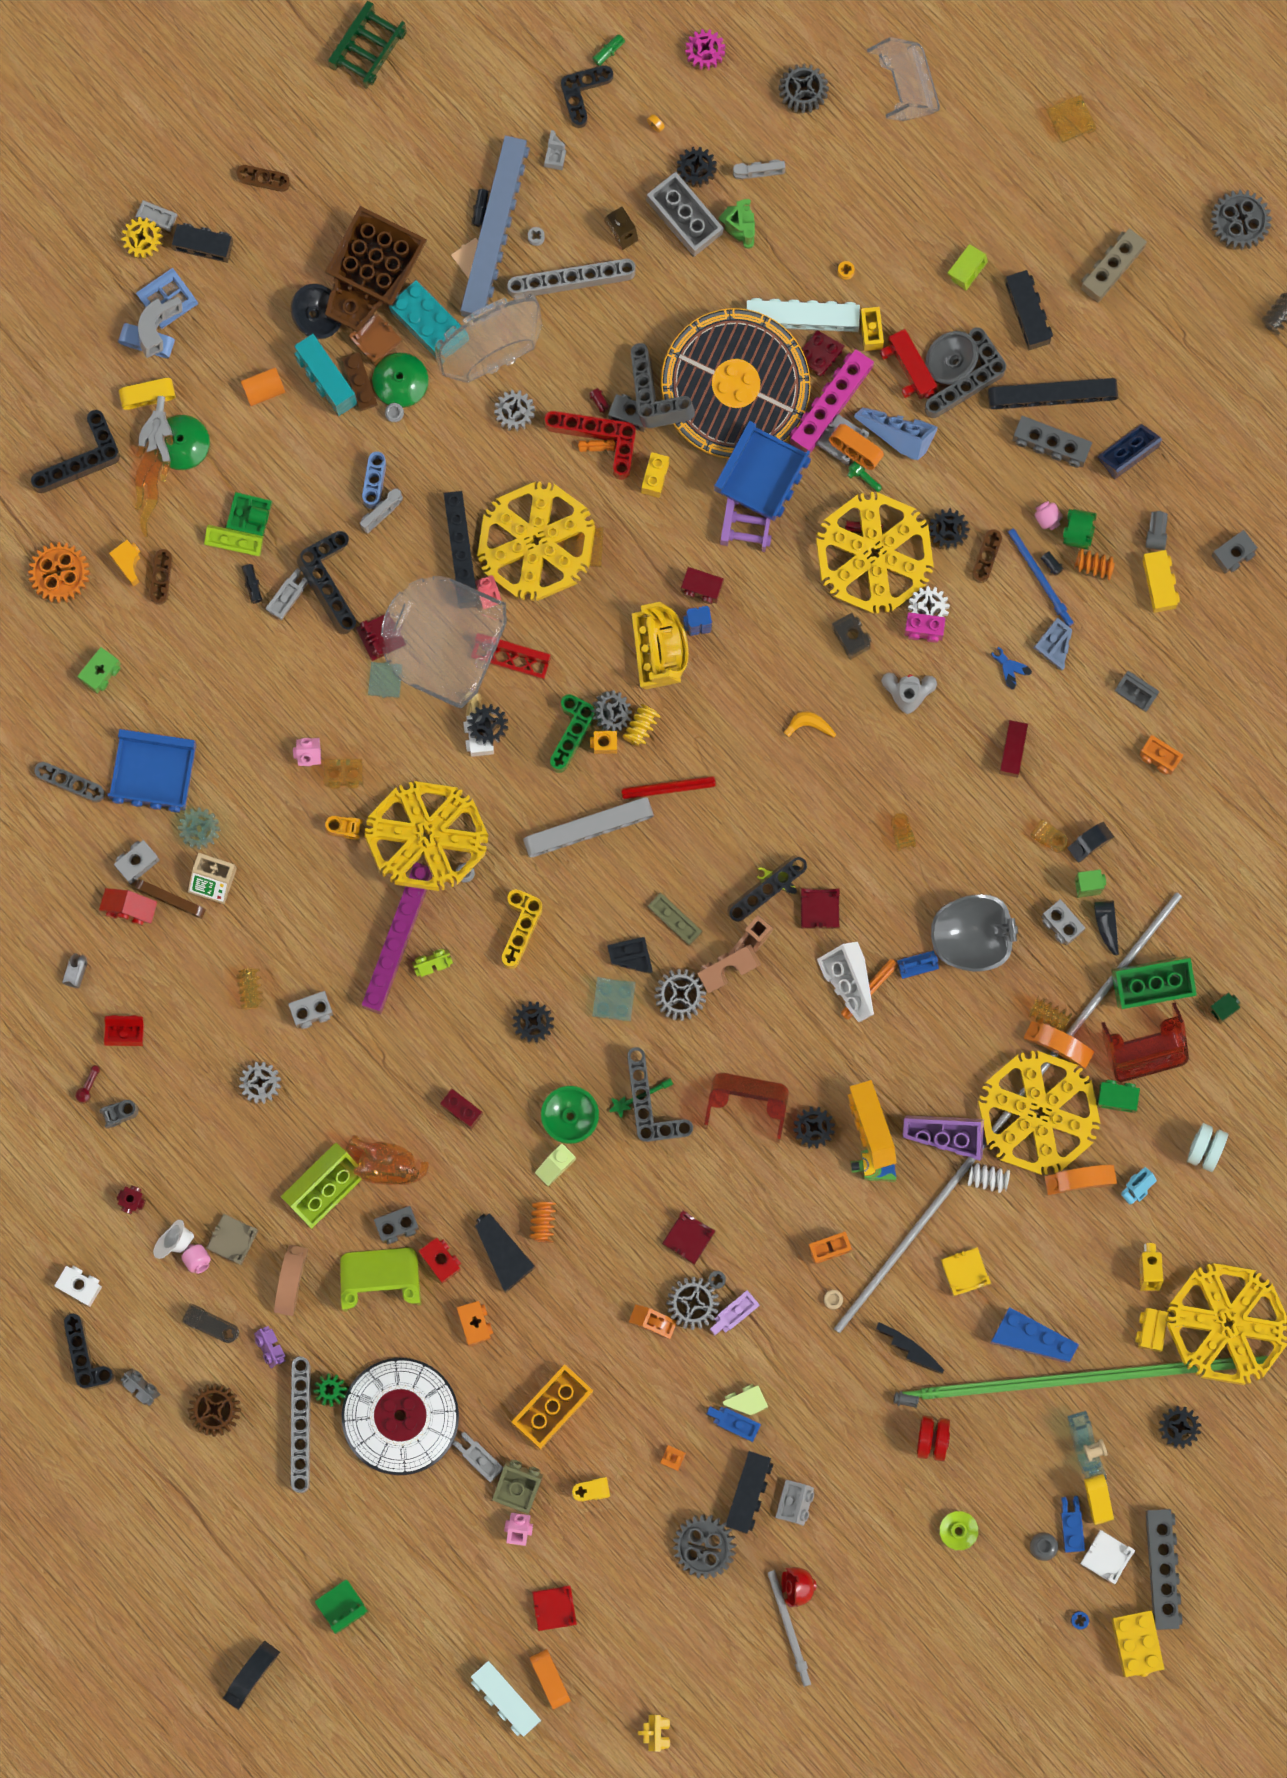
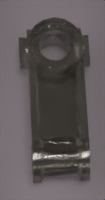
M189 1304L182 1319L184 1324L225 1343H231L239 1337V1329L234 1324L207 1312L197 1305ZM229 1329H231V1330H232L231 1333H232L234 1336H231V1337L228 1338V1337H227V1333H226L225 1331H228Z

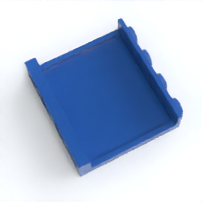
M749 421L714 486V491L775 521L777 516H782L785 507H783L785 501H790L794 493L792 490L794 484H799L803 476L800 474L802 469H807L810 464V451L804 452L756 428V424Z
M119 729V744L111 790L108 793L109 799L117 804L130 802L132 806L142 807V804L150 805V808L161 810V807L169 808L168 810L171 812L179 813L180 810L185 811L197 745L195 740Z

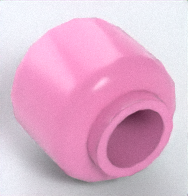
M1046 501L1036 508L1037 511L1034 516L1043 529L1050 528V530H1053L1061 525L1059 521L1063 518V515L1055 503Z
M199 1244L188 1245L182 1255V1261L187 1269L192 1273L199 1274L209 1267L211 1259L205 1248Z

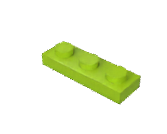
M208 525L204 545L260 556L264 536Z

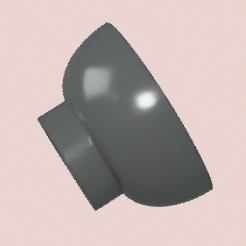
M1038 1533L1030 1542V1551L1036 1559L1048 1561L1057 1554L1058 1542L1049 1533Z

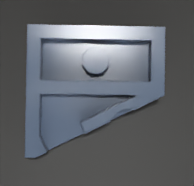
M1056 618L1033 647L1061 671L1065 668V659L1069 649L1072 629L1059 618Z

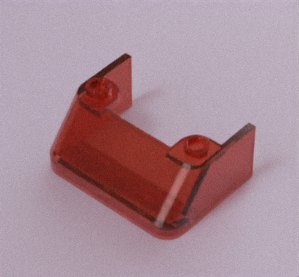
M1175 1002L1172 1003L1173 1017L1164 1020L1160 1024V1033L1124 1042L1120 1034L1110 1035L1106 1023L1101 1022L1104 1045L1113 1075L1118 1082H1126L1177 1068L1188 1062L1189 1053L1185 1023Z
M718 1073L715 1075L712 1081L704 1129H708L712 1107L723 1108L726 1106L729 1095L741 1096L768 1102L767 1114L773 1119L780 1120L776 1142L780 1143L789 1096L788 1088L781 1083L728 1073Z

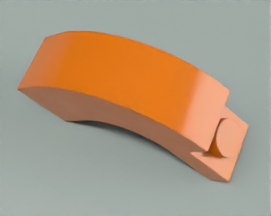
M1032 1021L1023 1037L1025 1040L1052 1050L1067 1061L1085 1069L1094 1054L1093 1050L1079 1040L1044 1023L1039 1024Z
M1114 1165L1083 1167L1045 1176L1048 1195L1117 1184Z

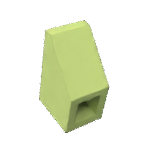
M753 1384L743 1388V1392L738 1395L734 1392L725 1396L726 1400L722 1402L724 1407L748 1416L768 1408L759 1386L754 1387Z

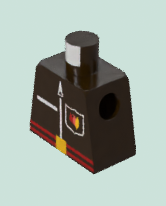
M623 207L616 209L605 217L604 222L622 250L638 241L636 227Z

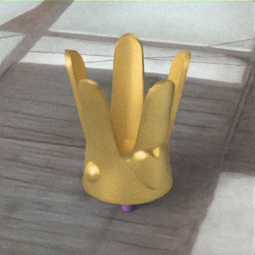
M472 690V694L466 695V716H469L472 711L476 713V707L480 710L482 709L481 694L474 693V690Z

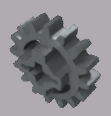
M614 690L603 692L602 695L597 696L598 701L593 702L596 709L592 710L593 713H596L593 720H598L597 726L603 725V731H621L622 728L627 727L626 722L631 720L628 714L632 713V711L628 710L630 703H625L627 697L621 698V692L615 693Z

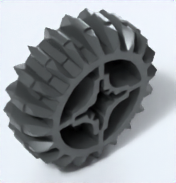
M805 63L802 64V68H799V65L796 64L795 70L790 67L788 69L789 73H783L784 78L780 79L781 85L778 87V90L781 91L779 93L780 98H784L782 103H789L788 109L795 107V113L798 109H801L802 114H804L805 109H808L809 113H811L812 107L818 110L819 104H824L823 99H827L828 94L826 92L829 91V87L826 86L828 80L824 79L825 74H819V68L813 70L812 64L809 68H806ZM813 81L818 85V93H815L811 87ZM789 84H792L796 90L794 97L789 92ZM807 86V90L804 89V91H800V87L803 88Z

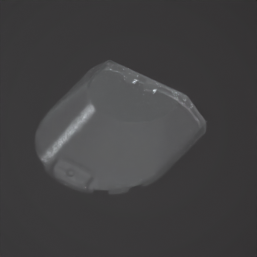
M525 293L514 295V300L507 302L506 298L500 299L462 319L464 325L457 329L455 326L450 328L444 334L445 341L443 342L441 339L435 346L437 366L442 375L470 383L487 373L493 374L497 372L499 367L505 364L510 365L516 361V358L534 350L542 328L540 305L533 294H529L527 297Z
M433 576L418 579L410 583L409 587L403 592H399L386 611L381 636L384 637L385 647H383L385 659L390 663L394 674L404 683L462 709L478 693L507 624L506 602L447 577Z

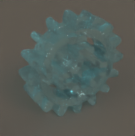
M198 807L197 812L190 809L191 814L184 813L186 819L179 820L183 824V826H178V829L183 831L179 836L180 838L185 837L183 840L184 844L190 842V848H193L194 845L197 846L198 850H200L201 845L208 848L207 843L214 844L213 838L219 837L215 833L220 831V827L215 826L219 821L218 819L213 820L215 817L214 813L208 815V809L202 812L200 807ZM199 817H204L208 820L203 821L199 819ZM192 820L190 827H187L189 821ZM197 825H200L202 827L201 832H198L196 830ZM211 830L210 835L206 838L207 832ZM190 836L198 837L200 840H193L190 838Z

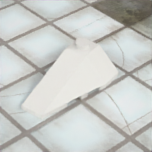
M858 942L842 944L818 958L817 961L823 976L836 988L834 991L837 995H841L845 1000L846 1007L855 1019L861 1022L874 1015L865 958Z

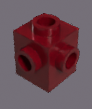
M131 1185L130 1188L125 1186L124 1190L119 1191L116 1200L119 1201L118 1205L122 1207L121 1211L130 1215L132 1212L138 1214L139 1210L142 1211L146 1203L145 1195L141 1193L142 1189ZM129 1196L134 1197L132 1202H127Z

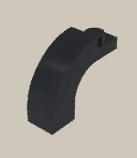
M264 1641L233 1680L223 1699L239 1710L256 1684L272 1666L280 1651Z

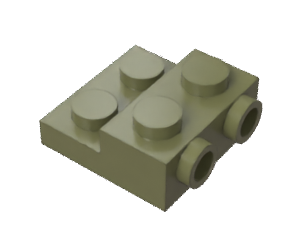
M518 1460L507 1461L492 1501L529 1514L544 1474H541L540 1470L536 1467H529V1469L523 1467L522 1463Z

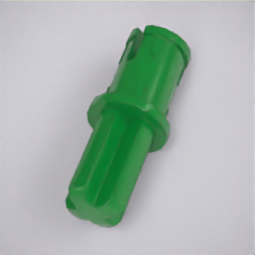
M619 34L616 35L592 57L593 61L598 66H601L610 56L615 55L614 52L625 43V39Z

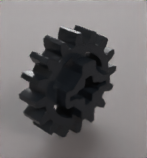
M694 146L691 152L685 149V156L680 154L679 159L681 161H677V166L679 167L677 168V173H681L679 176L682 179L685 178L686 184L691 182L693 188L695 184L702 187L703 182L708 185V179H714L712 173L717 172V168H715L717 162L712 161L714 155H708V149L703 152L702 147L695 150ZM699 161V167L695 173L694 168L697 165V162Z
M949 508L948 513H945L942 509L941 515L935 513V519L930 520L932 525L929 526V531H933L929 534L930 538H935L933 544L940 543V549L943 545L946 546V550H949L950 546L957 549V544L962 546L964 543L962 539L967 540L968 535L965 533L970 531V528L966 527L969 522L963 521L964 514L958 516V510L952 513L951 508ZM937 524H939V527L941 528L939 533H937L936 531ZM959 525L961 526V534H960V535H959V532L957 531V528L959 527ZM946 527H952V532L950 530L946 532Z
M482 704L481 710L476 707V713H470L472 719H467V723L471 725L467 729L468 731H473L470 737H477L476 743L483 741V746L487 742H490L491 746H493L494 740L500 743L499 737L505 738L506 734L503 731L509 729L508 726L504 725L508 723V719H503L505 712L499 713L500 707L493 709L492 704H490L489 708ZM489 713L496 715L498 718H493ZM482 715L481 720L476 722L477 718ZM489 721L491 724L490 728L485 726V722ZM500 727L499 731L493 735L494 731ZM478 732H483L487 737L480 735Z
M530 1001L528 1007L524 1004L521 1005L522 1011L516 1010L518 1016H513V1020L517 1021V1023L512 1025L513 1028H518L515 1031L516 1035L522 1034L521 1040L527 1038L530 1044L531 1040L534 1039L537 1044L539 1038L545 1041V1034L551 1035L549 1029H554V1025L550 1024V1022L554 1021V1017H549L552 1012L551 1010L545 1011L546 1005L539 1007V1002H536L535 1006H532ZM536 1010L535 1013H532V1014H528V1013H527L528 1011ZM543 1015L546 1018V1026L541 1023ZM537 1018L538 1025H532L531 1027L529 1020H534ZM521 1019L526 1023L524 1030L520 1025ZM535 1031L540 1032L539 1034H536V1035H530L532 1032H535Z
M810 1107L809 1112L803 1109V1116L798 1114L796 1117L799 1121H794L793 1123L797 1126V1128L793 1129V1132L798 1133L795 1139H802L801 1145L803 1146L807 1143L808 1149L812 1145L816 1149H818L819 1144L823 1147L826 1146L825 1140L830 1142L829 1134L834 1135L835 1132L831 1130V1128L835 1127V1123L829 1122L833 1117H826L827 1111L825 1110L821 1113L820 1107L816 1111ZM812 1115L818 1116L816 1119L807 1118ZM823 1121H825L827 1125V1132H825V1130L822 1129ZM801 1124L806 1127L805 1135L801 1131ZM811 1124L812 1126H814L815 1124H817V1129L819 1131L814 1130L813 1132H811V1127L809 1125ZM816 1136L821 1138L819 1140H810L812 1137Z
M1176 1406L1174 1412L1170 1408L1168 1409L1169 1415H1162L1165 1420L1159 1421L1163 1428L1158 1429V1431L1164 1433L1161 1439H1168L1166 1445L1172 1442L1173 1448H1177L1180 1445L1181 1449H1184L1185 1444L1189 1447L1192 1446L1191 1440L1195 1442L1198 1440L1195 1435H1199L1201 1432L1197 1430V1427L1202 1425L1196 1423L1199 1417L1192 1416L1193 1410L1188 1413L1186 1412L1187 1407H1183L1182 1411H1180L1179 1406ZM1179 1414L1176 1421H1169L1172 1416ZM1187 1417L1190 1419L1192 1426H1189L1187 1423ZM1182 1423V1427H1184L1187 1430H1182L1179 1433L1178 1428H1176L1174 1425ZM1167 1429H1171L1173 1438L1169 1435ZM1191 1434L1188 1439L1181 1441L1182 1435Z

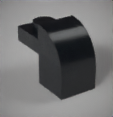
M1101 822L1079 836L1067 848L1079 863L1095 850L1103 847L1114 838V835L1106 824Z

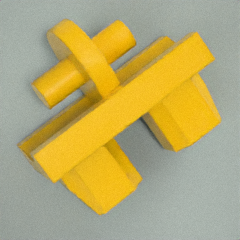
M649 1715V1723H643V1731H638V1735H643V1743H648V1751H661V1749L670 1747L669 1737H661V1729H669L670 1719L661 1717V1715Z

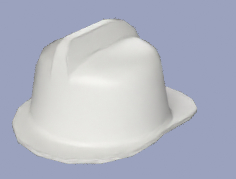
M182 1220L175 1221L156 1242L153 1250L155 1258H164L170 1252H183L193 1240L194 1234L184 1227Z

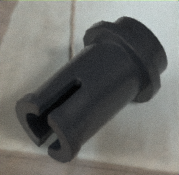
M1050 551L1040 558L1054 576H1057L1064 570L1063 564H1059Z

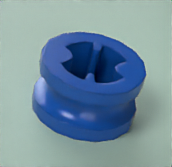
M1078 1611L1072 1615L1071 1623L1076 1629H1084L1089 1624V1617L1086 1613ZM1077 1615H1082L1081 1617L1086 1619L1082 1626H1079L1078 1623L1077 1625L1075 1624Z

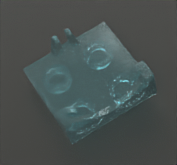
M597 977L592 1017L631 1022L636 982Z

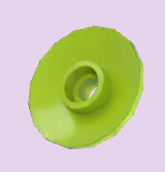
M955 1511L948 1514L942 1520L940 1537L947 1547L953 1550H965L976 1542L978 1525L970 1514L963 1511ZM960 1527L962 1534L957 1535L955 1529Z

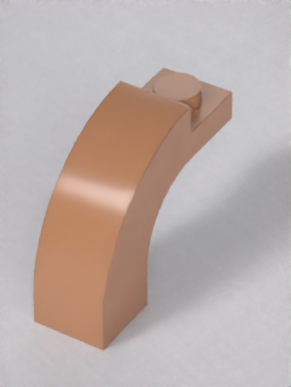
M757 915L745 929L746 932L728 955L735 953L734 948L742 944L745 947L751 944L756 953L772 933L773 927L761 916Z
M289 1245L279 1277L274 1313L294 1315L308 1248Z

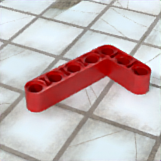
M550 411L545 415V427L550 432L605 441L614 440L617 442L613 474L619 480H624L629 476L636 440V428L632 423L558 411ZM555 418L558 420V423L551 425L548 421ZM574 421L577 425L570 428L567 426V423ZM588 424H593L595 429L589 431L585 427ZM612 427L614 431L608 434L604 432V429ZM625 430L632 431V435L624 436L623 432ZM622 448H627L630 452L623 455L619 451ZM619 466H624L627 470L620 473L616 469Z

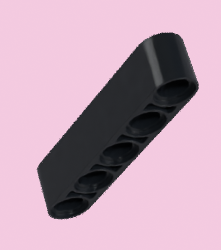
M798 855L790 857L730 904L727 909L728 916L736 922L744 920L803 874L807 869L806 860ZM796 860H801V868L795 870L793 863ZM786 872L787 878L780 882L778 874ZM765 884H771L772 886L769 893H763L762 888ZM752 895L756 896V903L748 905V898ZM736 907H740L742 911L738 917L732 915V911Z

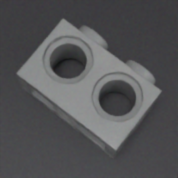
M1061 899L1042 915L1043 924L1048 929L1051 928L1056 933L1054 935L1055 938L1066 946L1085 930L1083 924ZM1051 913H1059L1061 919L1058 921L1053 920ZM1071 927L1073 934L1066 935L1063 928Z
M325 991L288 1004L297 1028L305 1029L311 1027L313 1022L319 1021L322 1023L330 1020V1016H333ZM318 1004H325V1011L319 1013L315 1010ZM306 1010L308 1012L307 1017L299 1019L297 1017L298 1012Z

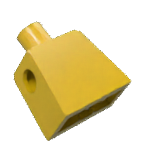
M1147 1243L1144 1244V1252L1139 1260L1140 1291H1160L1163 1283L1162 1253L1156 1252V1244Z

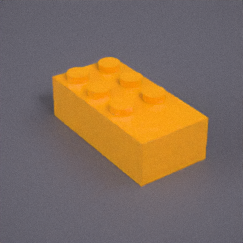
M872 1080L849 1086L850 1094L847 1095L851 1114H854V1122L857 1131L860 1132L862 1146L867 1147L874 1170L896 1164L895 1146Z
M564 1364L514 1418L511 1425L538 1450H541L593 1394V1390Z

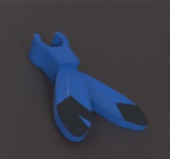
M997 647L1000 656H995L994 652L991 653V656L1002 665L1006 684L1013 690L1016 687L1014 672L1021 675H1030L1032 670L1022 663L1007 660L1008 658L1004 655L1003 650Z

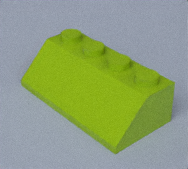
M335 1143L280 1197L312 1229L367 1174L340 1145Z

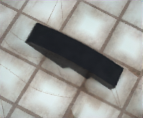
M878 1322L875 1331L892 1337L891 1346L908 1352L907 1361L941 1375L943 1374L944 1369L917 1343L897 1330Z

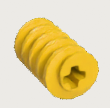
M640 704L643 708H638V714L633 716L635 721L630 722L631 727L626 729L628 734L623 735L627 742L637 747H640L639 744L646 745L643 737H650L646 731H653L650 724H657L653 718L661 717L654 709Z

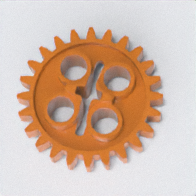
M58 542L57 547L50 543L49 549L43 546V553L37 550L39 557L32 556L35 563H29L33 570L28 571V574L33 576L29 578V581L34 583L32 588H38L36 591L37 595L43 593L42 598L44 600L49 596L51 603L56 598L58 604H60L62 598L67 603L68 597L71 596L75 600V593L81 595L79 589H86L83 582H89V579L85 576L90 575V571L85 570L90 567L88 563H84L87 560L86 557H80L82 555L81 550L75 552L76 547L74 545L69 549L68 543H65L64 547H62L60 542ZM64 558L71 559L69 564H61ZM52 563V567L49 570L43 569L44 564ZM61 569V575L58 576L57 570ZM68 576H75L73 582H66ZM50 581H57L55 587H48V583Z

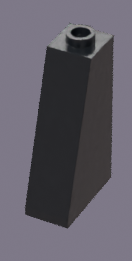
M484 1213L476 1220L477 1224L475 1227L504 1292L507 1293L534 1270L535 1265L490 1213L487 1216Z

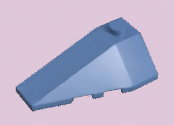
M868 408L860 409L854 416V418L898 452L913 460H919L926 454L938 428L917 419L914 422L903 420L904 416L888 417L885 412Z

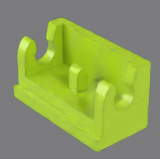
M969 244L948 272L951 281L966 291L987 264L986 254Z

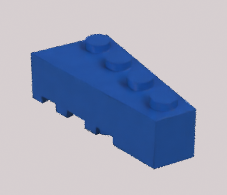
M1010 1307L990 1344L1064 1363L1071 1361L1079 1346L1074 1341Z

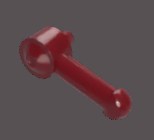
M97 1065L91 1067L83 1088L78 1089L75 1094L79 1103L85 1104L91 1098L89 1091L97 1074L100 1073V1067Z

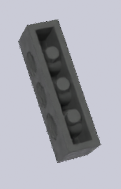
M1021 416L1012 440L1020 447H1030L1038 454L1046 453L1051 455L1052 459L1067 461L1070 466L1079 468V466L1083 468L1092 445L1091 441L1025 416ZM1035 433L1039 436V439L1032 440L1029 435ZM1054 440L1057 445L1051 447L1047 444V441ZM1072 447L1074 452L1067 453L1064 448Z

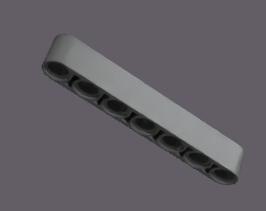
M621 259L517 276L508 281V293L512 298L518 299L628 281L635 276V263L630 259ZM624 267H630L632 271L625 273L622 271V269ZM612 270L614 273L607 276L604 274V271ZM587 273H593L595 277L588 279L585 277V275ZM575 276L577 279L570 282L567 280V277ZM550 279H556L558 283H556L555 285H551L548 283V281ZM532 282H538L539 286L533 288L530 286V284ZM513 285H519L521 287L518 291H514L511 289Z
M642 798L523 838L528 856L530 858L648 820L654 817L649 799Z
M297 1357L292 1362L291 1487L297 1493H305L310 1487L311 1366L304 1357ZM299 1361L306 1362L305 1370L298 1371L296 1364ZM305 1381L306 1388L303 1391H298L296 1389L297 1382ZM299 1400L306 1402L304 1410L299 1411L296 1409V1403ZM298 1420L306 1422V1427L303 1430L296 1429L295 1425ZM300 1439L306 1442L303 1450H297L295 1446L296 1442ZM299 1459H304L306 1462L302 1470H298L295 1466L296 1461ZM298 1479H304L306 1483L305 1487L301 1490L295 1487V1482Z

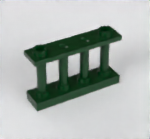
M367 0L328 59L329 67L333 70H336L338 66L347 68L364 78L362 81L363 87L367 89L369 85H373L376 81V74L399 39L402 40L407 33L405 22L401 21L400 25L396 27L376 15L374 4ZM372 20L394 34L386 42L366 30V23ZM363 36L384 48L379 57L356 45L355 40L357 37ZM353 51L374 63L369 72L346 60L345 55L347 52Z

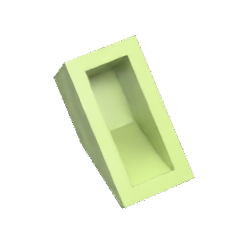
M561 1144L547 1157L535 1174L549 1187L576 1160V1157Z

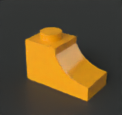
M126 540L109 554L134 587L139 583L135 567L137 561L140 560L138 554L140 550L134 542L130 544Z

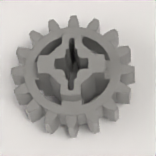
M511 390L510 395L504 392V398L498 397L500 403H495V408L498 410H495L494 414L498 416L496 418L497 422L502 421V428L507 425L508 431L512 427H515V430L518 431L520 426L525 429V423L531 424L529 418L535 417L534 413H532L535 411V406H530L533 404V400H527V393L522 396L521 390L517 394L514 393V390ZM521 401L526 405L527 409L522 407ZM517 405L518 411H516L512 417V410H514V408H516ZM502 412L508 415V420L503 416Z
M255 1062V1067L253 1068L248 1065L249 1071H242L245 1077L239 1078L243 1082V1084L239 1085L240 1089H245L242 1092L243 1096L249 1095L248 1101L254 1098L255 1104H258L259 1100L266 1104L267 1098L273 1101L272 1095L278 1096L276 1089H281V1085L277 1084V1082L281 1081L280 1077H276L278 1071L272 1072L273 1066L270 1065L267 1068L265 1062L261 1066ZM262 1071L268 1072L272 1077L264 1076ZM254 1073L255 1075H254V1077L252 1078V1080H249V1081H248V1079H249V1077L251 1076V1074ZM258 1079H262L265 1082L262 1083V1087L255 1084L258 1083ZM272 1086L271 1090L266 1094L267 1088ZM249 1089H255L259 1095L251 1093Z

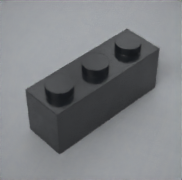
M183 223V225L177 224L172 242L174 251L226 263L229 261L233 245L232 236L226 232L220 231L216 233L205 227L198 229L188 223Z

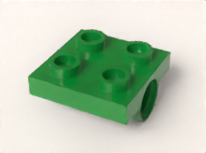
M235 492L226 528L264 536L273 503L272 500Z

